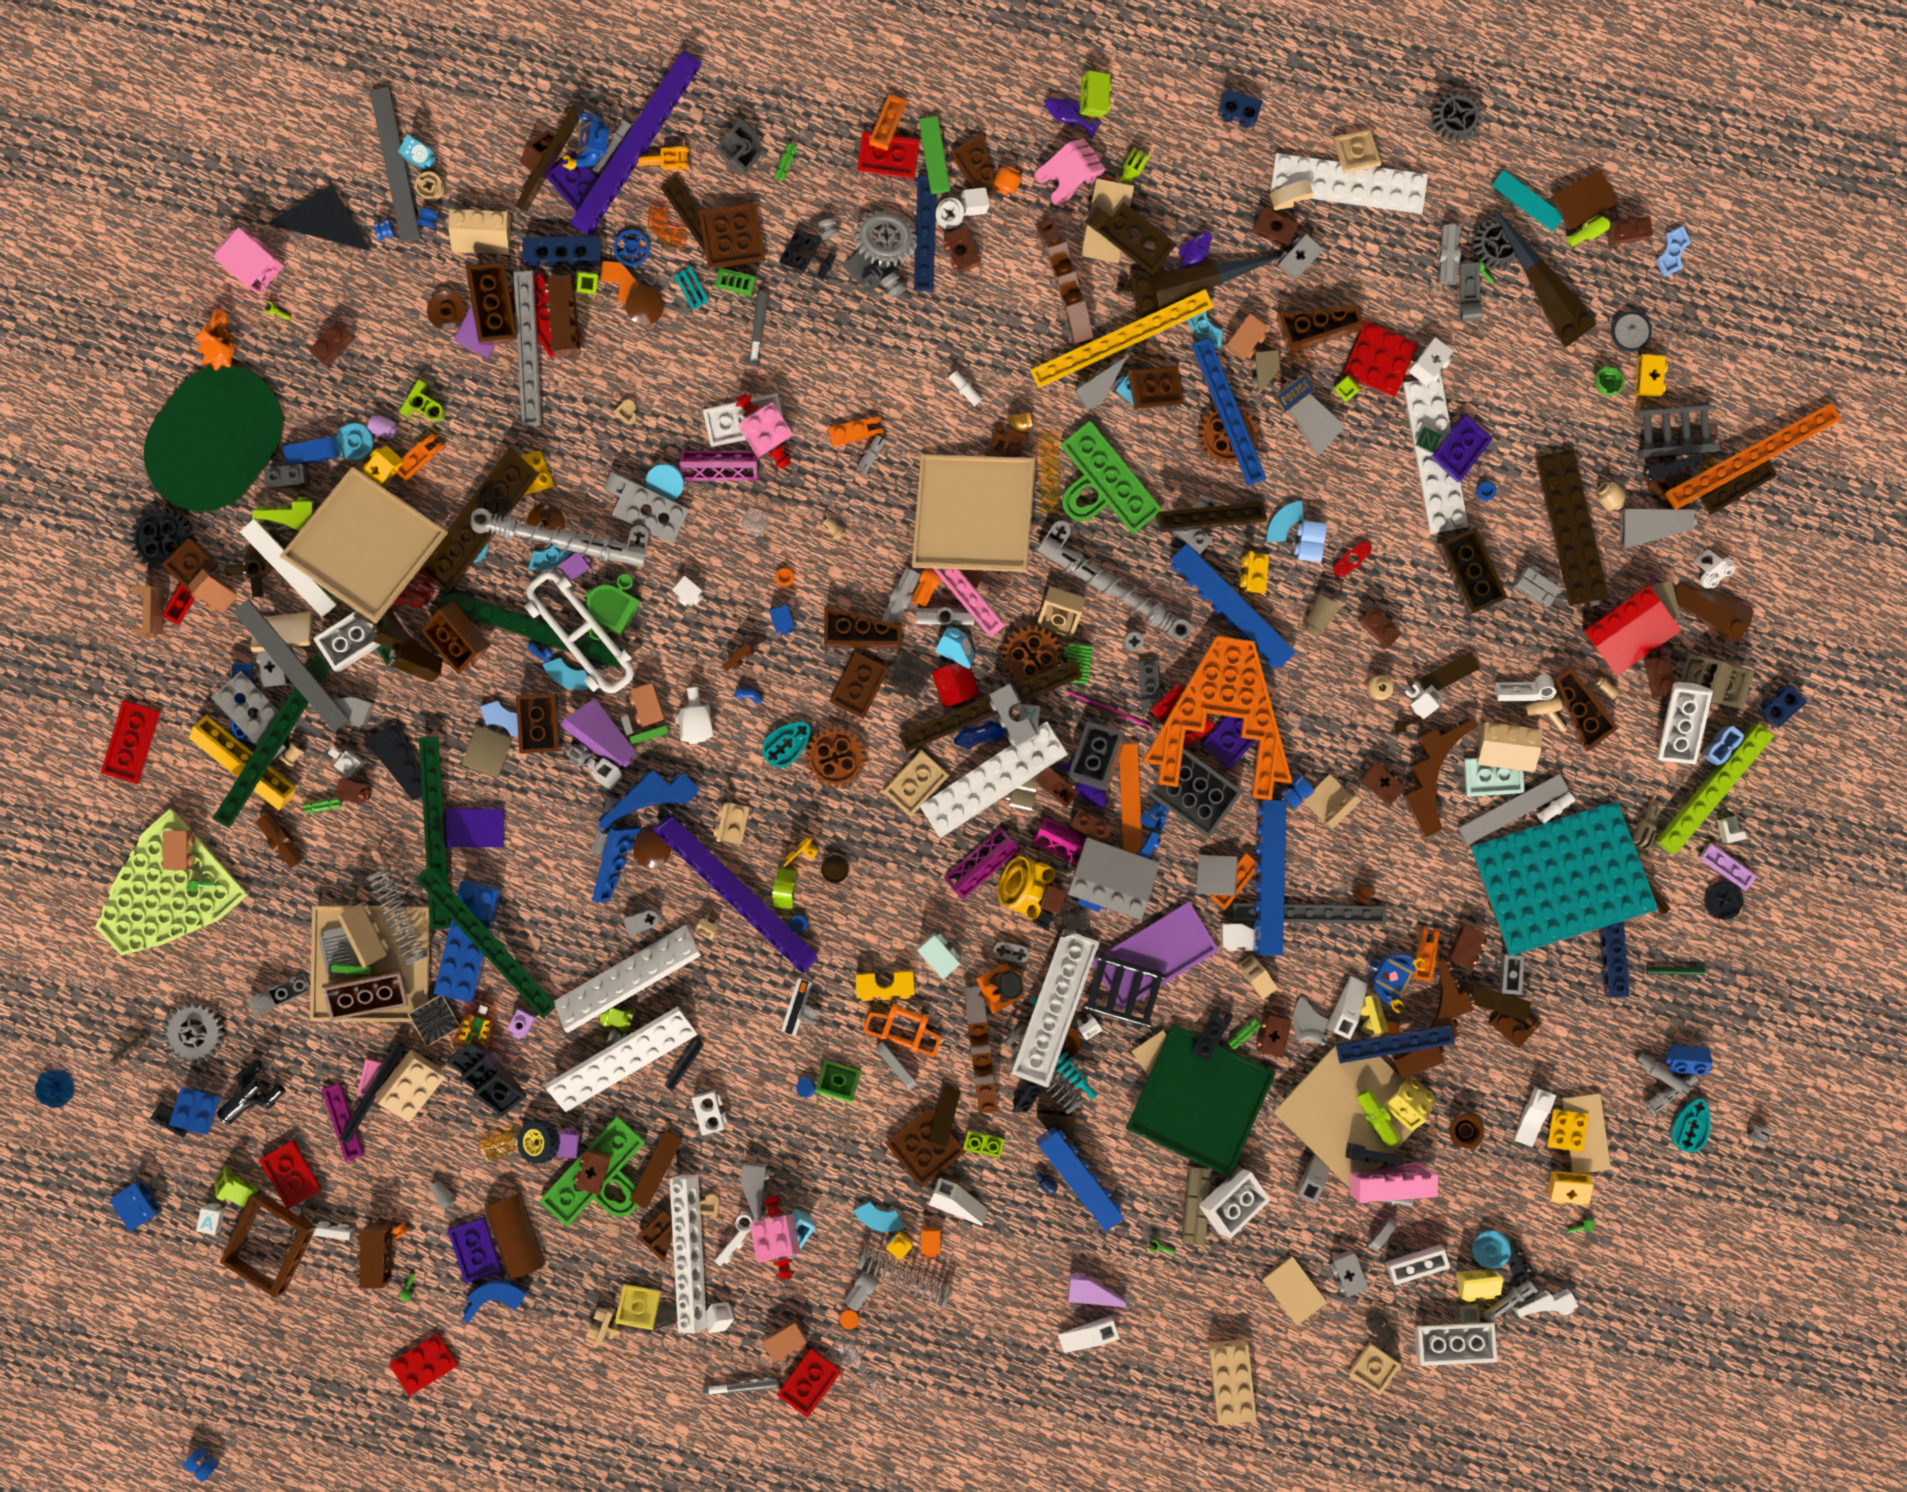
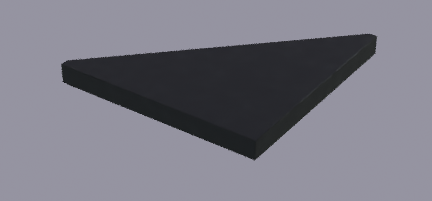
M333 185L268 222L273 227H279L365 251L371 250Z

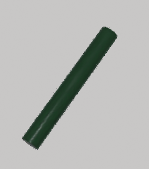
M1646 967V974L1705 975V968Z

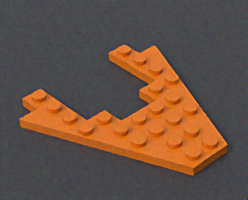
M1216 636L1144 756L1142 763L1160 765L1157 784L1178 787L1185 730L1204 732L1207 713L1242 718L1240 738L1259 740L1251 797L1272 800L1274 781L1292 783L1255 642Z

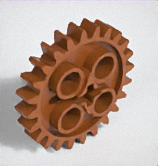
M1215 406V413L1209 410V417L1204 416L1202 418L1206 423L1199 424L1203 430L1197 432V434L1202 435L1197 441L1203 442L1200 449L1206 448L1207 451L1204 456L1210 454V461L1216 458L1217 465L1224 461V466H1227L1230 461L1232 466H1235L1237 459L1234 451L1230 452L1229 439L1227 436H1224L1226 431ZM1245 409L1243 412L1240 411L1253 446L1257 447L1259 444L1254 440L1259 439L1260 436L1255 435V433L1260 428H1254L1257 421H1251L1250 419L1253 417V414L1247 416L1248 409ZM1213 423H1220L1222 431L1216 432L1213 429ZM1218 441L1225 444L1226 448L1224 451L1216 448Z
M1027 626V631L1024 632L1021 627L1020 634L1014 631V638L1007 637L1010 644H1003L1007 651H1001L1002 654L1006 655V658L1001 659V661L1007 662L1003 669L1009 668L1010 671L1007 673V676L1013 674L1012 681L1018 678L1020 679L1019 683L1058 667L1057 662H1063L1062 659L1058 658V655L1063 654V652L1057 651L1061 644L1055 645L1054 642L1057 640V637L1051 639L1052 632L1046 635L1044 634L1045 628L1039 632L1037 626H1035L1034 630ZM1031 638L1039 640V646L1035 649L1029 646L1028 642ZM1022 642L1025 643L1031 653L1035 652L1037 654L1035 659L1042 666V671L1039 670L1033 660L1028 661L1029 655L1021 646ZM1016 649L1022 650L1024 653L1023 659L1016 660L1013 657V652ZM1043 653H1047L1051 657L1048 664H1043L1040 661V656ZM1030 664L1035 667V673L1031 676L1025 673V667Z
M836 726L833 732L829 728H826V734L819 731V738L813 736L815 743L808 742L812 748L805 750L810 753V756L805 757L806 760H810L806 767H812L809 774L815 773L814 780L820 778V785L826 781L827 788H830L832 783H834L835 789L838 788L839 783L844 788L846 781L853 784L851 778L858 780L859 777L856 773H863L860 766H866L862 759L867 758V756L861 753L866 748L859 747L863 741L856 742L858 735L851 737L852 731L849 730L846 734L844 733V727L841 728L840 732L837 731ZM840 740H844L848 744L845 751H840L837 748ZM823 745L829 748V754L825 757L819 754V748ZM834 752L837 755L852 752V755L838 759V763L835 760L822 764L819 763L822 759L832 757ZM845 759H851L853 762V767L850 770L845 769L842 765ZM827 764H832L835 768L832 775H827L824 772V767Z

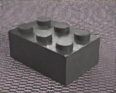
M1087 721L1069 772L1070 779L1108 792L1126 740L1124 732Z

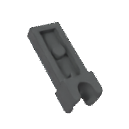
M1158 660L1138 662L1142 715L1147 713L1148 705H1155L1160 700Z

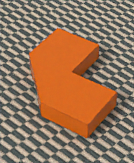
M602 261L600 280L603 282L619 283L618 302L626 303L627 296L633 289L639 287V283L622 263Z

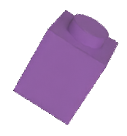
M576 552L559 565L570 581H574L591 569L589 565L591 560L586 554L581 556L580 553Z
M565 1128V1131L559 1133L560 1145L557 1157L577 1158L580 1151L581 1132H576L574 1128Z

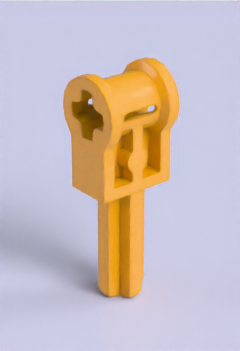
M680 146L661 148V153L643 154L642 157H639V162L636 166L661 165L663 170L689 169V148Z

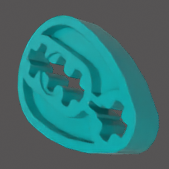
M806 722L791 723L782 726L768 735L762 746L765 760L775 767L791 765L801 755L809 741L810 725ZM799 725L807 727L805 730L807 732L806 735L800 734L794 737L799 731ZM784 738H791L793 740L791 748L787 746L784 748V754H777V760L769 759V752L777 751L776 746L778 744L782 746L785 743Z
M1699 1097L1691 1099L1680 1109L1673 1120L1670 1128V1138L1672 1143L1682 1151L1689 1153L1697 1152L1708 1141L1711 1118L1709 1107L1705 1100ZM1700 1102L1702 1109L1697 1110L1694 1105ZM1694 1120L1696 1127L1691 1128L1688 1123ZM1691 1129L1693 1136L1688 1137L1685 1135V1132ZM1688 1138L1690 1145L1685 1146L1682 1144V1141Z

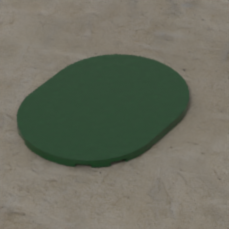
M222 365L218 370L209 367L196 372L185 380L155 418L145 439V468L156 490L171 503L192 511H215L238 501L250 489L272 460L282 440L283 412L272 388L256 374L235 366L226 367Z

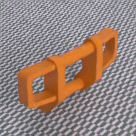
M896 1003L892 1004L889 1015L870 1012L863 1029L864 1033L878 1037L882 1041L888 1040L911 1048V1051H918L932 1057L936 1055L941 1041L940 1035L925 1028L929 1015H921L898 1007ZM895 1014L920 1022L914 1041L889 1033ZM871 1017L887 1019L882 1034L868 1029ZM923 1032L937 1039L933 1051L918 1047Z

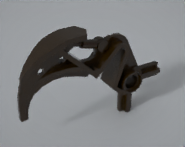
M285 525L280 528H271L268 531L284 549L299 533L297 530L290 540L283 541L280 540V534L290 531L291 527ZM249 543L243 563L225 565L224 572L226 577L245 575L247 579L250 578L252 597H263L262 577L267 576L274 567ZM253 563H257L259 566V570L255 574L251 571Z

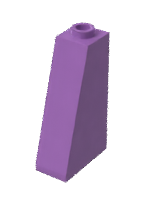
M595 698L566 717L560 724L600 757L619 768L622 765L627 767L634 761L632 758L637 752Z

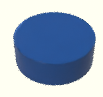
M1484 481L1477 486L1476 495L1480 500H1491L1496 495V487L1492 482Z
M794 914L789 920V928L795 933L804 932L808 926V920L803 914Z
M802 1078L798 1081L796 1091L799 1096L809 1098L815 1093L816 1084L812 1079Z

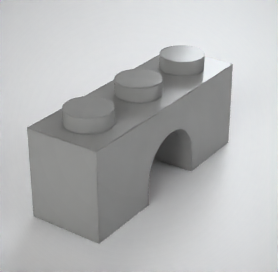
M1008 684L990 694L992 700L989 702L994 711L997 710L1001 716L998 718L1003 728H1007L1009 732L1007 737L1012 745L1015 744L1017 747H1021L1040 736L1031 719L1026 718L1020 722H1016L1013 719L1012 710L1022 701L1012 684Z

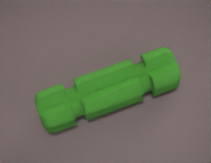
M788 143L785 148L786 152L783 153L779 162V169H776L774 174L777 180L784 181L786 177V172H788L792 163L793 155L797 151V146Z
M332 798L331 800L304 803L303 811L304 813H312L314 811L341 808V799Z
M1253 1018L1249 1025L1246 1024L1237 1032L1235 1037L1228 1040V1044L1233 1049H1236L1240 1042L1243 1043L1254 1033V1030L1257 1031L1261 1027L1260 1022L1256 1018Z

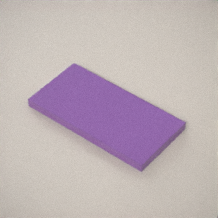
M1188 901L1101 955L1165 973L1166 978L1162 980L1160 985L1162 986L1219 950ZM1098 956L1092 962L1096 970L1099 965ZM1107 964L1102 980L1111 992L1118 967ZM1126 969L1116 998V1003L1120 1010L1124 1009L1127 1005L1136 972ZM1143 975L1136 1001L1151 992L1154 982L1153 977Z

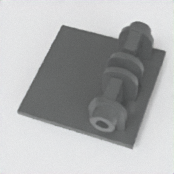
M858 251L843 267L870 294L897 266H894L892 261H890L889 267L886 266L885 261L879 266L878 259L872 264V256L865 260L866 252L859 254Z

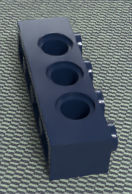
M600 236L522 238L523 262L526 265L528 264V267L537 268L540 267V264H547L548 267H559V264H567L568 267L586 264V266L594 267L603 261L602 239ZM585 248L587 250L586 254L578 256L579 249ZM542 249H548L545 257L539 256V252ZM560 249H567V254L565 256H558V252Z
M1624 921L1599 929L1604 995L1610 998L1630 996Z

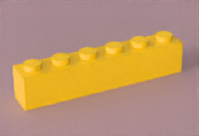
M207 715L192 728L189 739L236 777H239L253 752ZM269 766L254 791L277 810H280L292 799L296 787Z

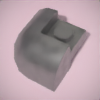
M740 119L713 150L727 163L725 166L736 174L743 175L748 172L761 155L760 138Z

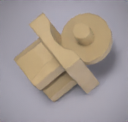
M598 1307L594 1319L602 1321L603 1324L601 1327L591 1324L587 1335L595 1339V1344L600 1345L603 1341L606 1331L609 1332L607 1335L608 1339H612L614 1334L620 1335L622 1331L617 1327L618 1324L615 1323V1319L610 1324L615 1311L612 1307L609 1310Z

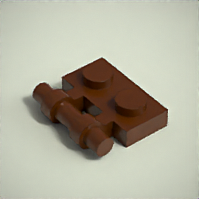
M997 425L995 432H992V441L985 454L993 457H1021L1028 435L1010 429L1008 436L1002 434L1004 427ZM1000 441L1005 442L1002 452L997 451Z
M1667 456L1658 464L1663 462L1665 466L1673 462ZM1681 471L1671 476L1668 474V477L1651 483L1647 475L1643 477L1647 483L1646 486L1649 489H1653L1659 496L1658 499L1668 507L1672 504L1665 493L1688 481V478ZM1662 481L1668 489L1664 491L1658 483Z

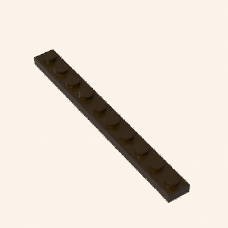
M1074 659L1014 685V688L1022 701L1019 704L1078 680L1083 675L1077 660ZM991 697L983 698L899 734L906 752L998 714L999 712L997 710L994 711L989 702L992 700Z

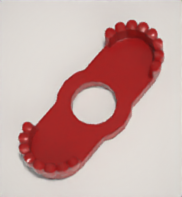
M1366 541L1358 542V545L1352 550L1347 551L1340 561L1334 563V574L1338 577H1344L1354 568L1359 567L1362 561L1372 552L1371 545ZM1354 553L1358 556L1359 560L1356 564L1348 562L1349 554Z

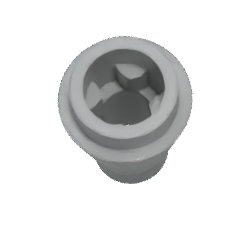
M440 1181L435 1182L429 1187L439 1208L442 1207L443 1210H446L456 1202L455 1195L442 1185Z

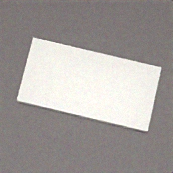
M778 393L751 399L753 405H759V408L755 410L756 412L773 402L783 418ZM737 402L703 409L711 448L746 440L737 425L748 418L749 415L743 418L742 414L744 411L741 406L736 407L735 404Z

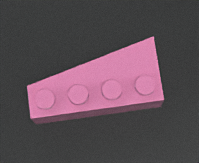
M1418 1162L1351 1173L1350 1196L1360 1203L1438 1197V1174Z

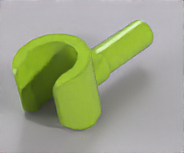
M266 301L271 305L270 310L263 308L266 313L270 315L276 314L287 320L291 319L290 315L280 311L274 303Z

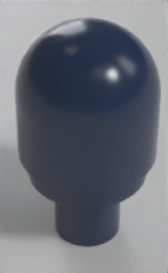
M1038 1171L1034 1178L1039 1181L1038 1185L1049 1195L1056 1193L1058 1189L1057 1182L1052 1177L1044 1176Z

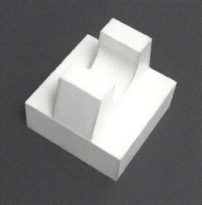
M1090 1013L1087 1015L1089 1021L1086 1024H1083L1081 1020L1077 1021L1079 1030L1086 1040L1102 1031L1100 1025Z

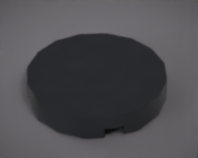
M1728 882L1713 884L1708 888L1704 896V905L1707 912L1714 918L1728 920L1737 916L1744 903L1743 894L1740 889Z

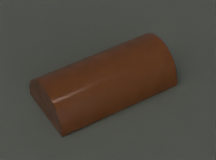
M504 262L466 265L465 269L478 344L497 345L516 340L517 334Z
M401 968L322 984L330 1021L408 1006L407 989Z
M521 1192L485 1204L484 1208L508 1278L524 1276L545 1266V1261Z

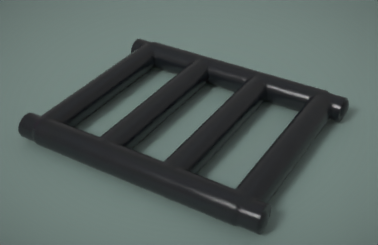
M1099 954V965L1088 1002H1085L1083 1008L1151 1028V1015L1161 982L1166 978V974ZM1109 964L1118 968L1107 1005L1103 1007L1096 1005L1095 1002L1106 965ZM1126 969L1136 972L1125 1012L1123 1013L1113 1009ZM1143 975L1153 977L1154 982L1143 1018L1133 1016L1132 1012Z

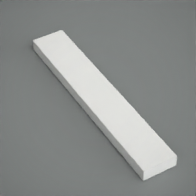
M253 519L240 531L321 617H324L337 605L318 583L280 558L285 549L256 519Z

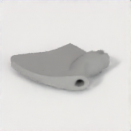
M1300 997L1293 1013V1028L1300 1043L1311 1041L1322 1046L1325 1045L1328 1037L1323 1035L1329 1019L1317 1014L1306 999Z

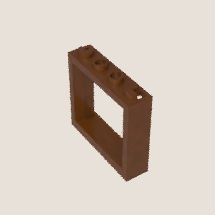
M258 1193L252 1195L250 1200L246 1202V1208L238 1218L239 1223L230 1235L231 1240L223 1250L224 1255L220 1263L276 1298L285 1294L317 1227L267 1195ZM261 1206L299 1230L275 1281L237 1257Z

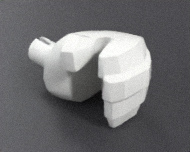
M699 687L686 688L689 705L681 708L675 718V723L680 724V740L689 744H697L713 737L709 704L700 703Z

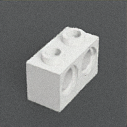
M716 1090L693 1096L692 1102L702 1136L724 1130L728 1120L726 1113H722L720 1105H723L721 1095L717 1094ZM706 1098L711 1099L713 1106L706 1107L703 1100ZM710 1117L717 1118L718 1125H711L708 1119Z

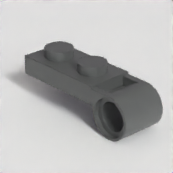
M1480 262L1459 263L1461 321L1482 319Z

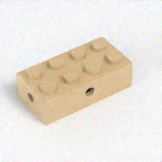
M1246 1339L1207 1343L1215 1415L1218 1425L1257 1421L1249 1348Z

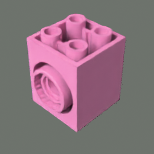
M240 228L233 230L228 235V240L215 250L216 254L213 256L244 285L257 294H260L284 267L275 258L276 254L255 236L252 238Z

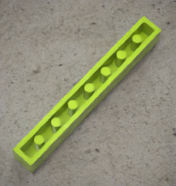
M1751 724L1745 731L1739 746L1732 749L1731 755L1724 763L1716 766L1657 837L1655 842L1668 853L1677 854L1774 735L1761 724Z

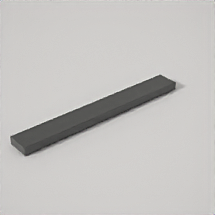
M389 87L371 90L370 94L400 240L402 243L419 240L421 236L419 226L416 224L417 216L405 159L398 152L402 143L391 90Z
M247 599L233 611L333 732L350 720L250 599Z
M1233 902L1232 921L1254 922V920H1257V912L1254 911L1255 902ZM1284 903V923L1386 925V905Z

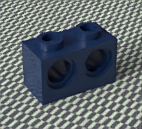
M1226 89L1217 116L1221 117V120L1225 122H1238L1244 128L1254 127L1263 100ZM1226 104L1234 105L1235 110H1227ZM1244 110H1251L1253 112V116H1246L1244 114Z
M1792 685L1780 686L1774 691L1775 695L1771 699L1767 698L1760 704L1761 708L1757 712L1772 728L1782 726L1807 703ZM1787 694L1791 697V701L1788 704L1785 701ZM1772 707H1775L1777 710L1774 717L1771 715Z

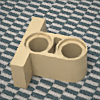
M1252 954L1237 965L1262 1000L1278 989L1269 973Z

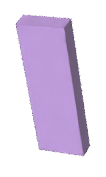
M1711 842L1706 845L1698 857L1744 891L1748 890L1757 877L1756 874Z

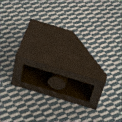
M1037 1109V1118L1047 1130L1054 1126L1058 1131L1061 1129L1067 1137L1066 1142L1069 1139H1074L1075 1112L1065 1114L1064 1111Z

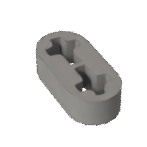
M1000 941L993 948L994 955L1002 960L1024 963L1029 958V951L1023 945ZM1004 945L1006 950L1011 951L1010 953L999 955V951H996V949ZM1020 949H1023L1026 957L1023 956L1022 959H1018V955L1012 954V952H1019Z
M1390 1216L1385 1218L1369 1239L1368 1246L1375 1251L1379 1250L1395 1230L1398 1222Z

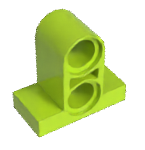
M419 379L399 413L410 419L416 410L436 422L442 421L446 416V410L443 406L424 395L429 385ZM418 398H422V405L416 407L415 401ZM438 407L440 412L437 416L433 417L432 410Z
M777 868L776 880L773 885V907L793 908L797 870Z
M224 1166L214 1180L216 1198L222 1201L226 1198L242 1207H246V1202L250 1200L252 1195L258 1192L257 1187L232 1174V1170Z

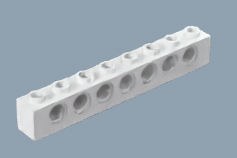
M681 1174L670 1178L678 1332L695 1334L707 1328L698 1175Z

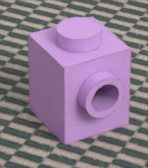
M520 1007L513 1016L507 1030L515 1038H525L528 1036L537 1015Z

